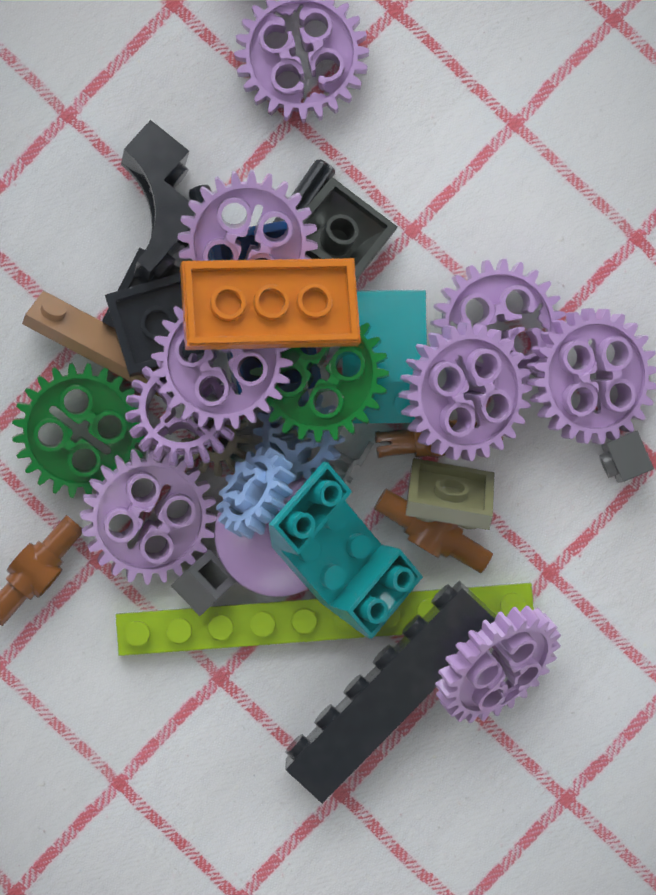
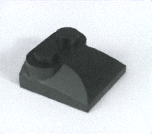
M331 177L306 207H309L312 213L303 220V224H315L317 227V231L307 235L306 239L317 242L318 249L306 251L305 255L312 259L354 258L357 282L360 275L390 239L398 226Z

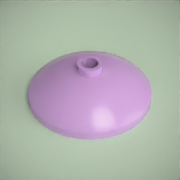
M301 477V479L288 484V488L292 489L293 493L284 499L283 503L285 505L307 481L305 478ZM220 511L218 512L214 531L216 550L222 565L237 583L254 593L271 597L290 596L308 589L272 548L269 523L266 524L264 534L260 535L255 532L252 539H248L245 536L239 537L225 529V525L218 521L222 514Z

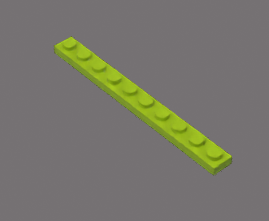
M530 582L467 587L496 616L498 612H502L507 617L513 607H516L520 612L525 606H529L534 610L532 583ZM441 589L411 591L374 637L404 635L402 630L411 619L418 614L424 617L434 607L431 601ZM317 598L210 606L201 616L192 608L116 614L118 656L365 637L321 604Z

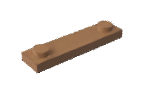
M44 290L26 312L22 324L94 363L108 368L111 372L130 382H133V380H140L144 383L148 382L143 374L129 377L115 328Z

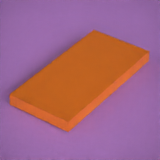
M354 258L182 261L180 264L185 350L358 346L361 343Z

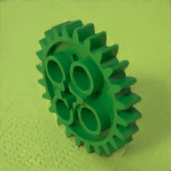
M367 322L360 326L361 343L358 346L340 347L326 366V371L329 373L330 378L327 381L324 379L317 381L309 400L303 407L299 406L298 402L314 379L309 371L312 366L320 368L323 365L331 347H323L315 355L305 354L301 348H290L282 352L281 357L292 361L293 366L281 368L280 374L288 370H296L300 372L302 382L300 387L293 392L282 391L279 383L276 384L275 388L283 397L281 400L270 396L266 399L269 406L274 408L268 420L273 424L284 418L285 422L282 432L288 434L295 426L299 427L298 439L304 441L309 431H314L317 443L322 442L324 431H329L333 439L339 441V428L345 427L348 432L354 435L355 427L353 421L356 419L368 424L369 419L364 413L366 408L380 410L378 403L372 399L374 394H387V389L377 384L378 379L389 377V371L377 367V364L388 359L387 354L373 352L381 343V339L379 337L366 339V335L371 328L370 324ZM346 355L357 356L361 361L360 370L351 377L342 376L337 368L339 360ZM263 364L262 367L251 369L250 374L260 378L263 373ZM326 391L334 392L339 398L338 407L330 414L320 413L316 408L317 397Z
M69 363L68 375L62 376L60 371L53 367L52 374L54 380L48 382L39 375L37 380L41 389L38 392L28 387L25 389L31 402L30 404L17 402L16 407L25 413V418H15L12 420L13 425L23 428L22 433L12 437V442L25 443V448L21 449L16 456L18 459L30 457L32 461L27 465L25 472L28 474L39 469L41 474L37 481L38 485L41 486L48 479L54 481V494L63 485L68 486L70 498H74L78 487H83L85 494H92L90 479H97L103 482L105 477L100 467L104 465L114 471L117 468L115 456L118 455L125 463H128L131 450L135 449L139 458H143L144 454L135 448V444L140 443L145 435L139 438H132L130 434V429L140 422L132 423L126 420L125 414L138 408L132 407L126 402V397L133 395L135 392L133 387L122 392L119 390L123 377L118 376L109 382L107 381L108 368L103 367L99 374L95 376L92 375L91 363L85 365L83 373H77L74 364ZM74 389L81 390L88 396V404L80 412H72L64 405L66 394ZM50 407H57L77 424H81L84 420L88 421V432L110 447V453L104 454L82 436L78 437L77 440L72 439V428L51 414L49 411ZM107 415L118 417L121 421L119 433L113 437L102 436L98 432L100 419ZM55 423L62 429L63 436L57 444L46 445L39 439L38 432L44 424ZM82 448L92 450L96 455L95 464L87 470H80L72 463L74 453Z

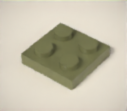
M413 458L405 515L416 517L425 522L440 521L457 524L465 529L479 528L490 530L493 517L495 472Z

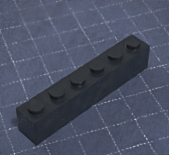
M460 580L453 587L449 584L445 585L432 599L431 603L434 607L424 617L418 614L411 619L402 630V634L405 636L394 648L390 644L384 647L372 662L375 667L365 677L361 674L356 676L343 692L346 697L336 707L332 704L328 705L314 721L317 727L307 737L303 734L299 735L286 749L285 753L288 756L286 757L285 770L322 804L436 688L435 683L442 679L438 673L439 670L450 665L445 658L449 655L457 654L459 651L455 645L459 642L466 643L470 639L468 636L470 630L479 632L485 619L490 624L495 621L496 614Z

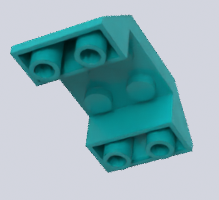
M323 461L269 523L271 546L321 604L365 637L372 639L423 576L401 549L383 545L379 542L345 501L352 493L351 489L330 464Z

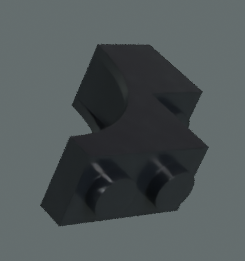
M151 120L124 148L121 166L133 176L141 187L151 214V239L144 253L137 261L133 275L142 283L150 282L155 276L159 279L163 278L176 261L172 257L181 246L184 248L189 247V243L178 240V233L190 231V227L181 222V217L195 215V212L188 205L189 200L174 189L189 170L185 166L189 150Z

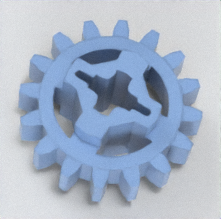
M308 390L301 396L298 402L301 407L305 406L309 400ZM320 394L317 397L316 408L318 412L330 414L335 411L336 407L334 405L325 408L321 406L323 395ZM270 407V413L264 411L258 413L257 417L264 422V425L253 429V433L262 436L263 442L255 446L256 451L262 446L267 450L272 448L286 456V459L293 464L290 472L295 474L293 481L301 479L302 475L308 480L323 461L328 462V460L340 458L341 454L334 448V445L345 442V437L340 435L339 441H335L329 431H324L322 442L317 443L314 431H309L307 438L311 439L301 442L294 433L285 434L282 432L284 423L277 424V421L272 424L268 420L274 410L273 407ZM295 426L292 430H295V429H296V431H297V433H298V428H299V427H296V426ZM321 447L318 454L311 461L307 462V458L311 457L312 449Z
M262 446L258 448L256 454L251 451L247 452L244 462L237 461L235 463V473L233 475L228 474L225 477L226 481L229 482L228 485L219 491L223 501L216 506V510L222 513L218 521L225 525L224 528L239 537L245 536L248 539H252L255 532L260 535L264 534L266 524L276 517L277 511H281L285 506L283 503L284 499L293 493V490L288 488V484L295 479V474L290 472L293 466L292 462L288 461L286 456L272 448L267 450Z

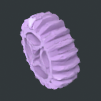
M191 353L188 362H198L197 355ZM156 360L158 369L162 368L163 362ZM145 366L142 369V373L148 382L144 383L140 380H133L132 387L141 396L128 395L126 397L127 404L138 409L131 410L125 414L128 422H140L130 429L132 438L146 435L139 444L141 451L145 452L155 445L156 448L153 451L152 458L156 462H159L164 454L168 452L170 467H176L179 455H185V463L188 468L194 466L192 455L200 453L201 460L204 463L210 462L209 453L206 450L210 446L215 452L222 454L224 447L218 438L222 437L225 440L232 441L235 437L234 433L225 427V425H232L230 419L225 418L222 430H216L215 424L211 429L207 425L199 427V414L196 412L193 414L194 421L191 418L184 420L182 415L180 419L176 418L175 408L168 406L175 396L174 393L161 394L158 391L167 383L166 377L153 376L151 368ZM211 377L204 382L202 393L205 398L211 393L215 395L217 400L222 397L225 387L224 385L220 386L222 383L221 379ZM232 382V383H230V384H231V386H232V388H233V390H234V392H235V391H236V386H235V384ZM157 392L167 405V409L163 416L159 418L160 423L152 428L149 423L148 411L150 402ZM183 428L190 430L200 437L190 442H174L163 438L165 435H171L176 430Z

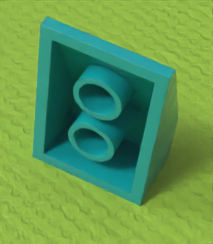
M357 290L359 326L368 322L371 328L366 335V339L368 340L373 337L381 339V343L373 352L387 354L388 359L377 364V367L389 371V377L378 379L377 384L387 389V394H374L372 398L378 403L380 410L366 408L364 413L367 415L369 423H411L415 417L402 415L401 413L404 408L411 405L410 400L399 397V393L410 390V384L400 378L401 375L413 374L414 369L407 364L406 360H419L421 357L415 346L417 344L427 345L426 290ZM354 355L342 357V376L351 377L356 375L361 367L360 359ZM358 419L353 421V424L363 423Z

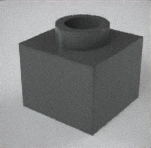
M638 430L601 445L604 451L603 454L599 455L602 467L608 478L615 476L617 483L628 481L654 469Z
M209 549L171 587L201 616L236 580L231 577L220 559Z

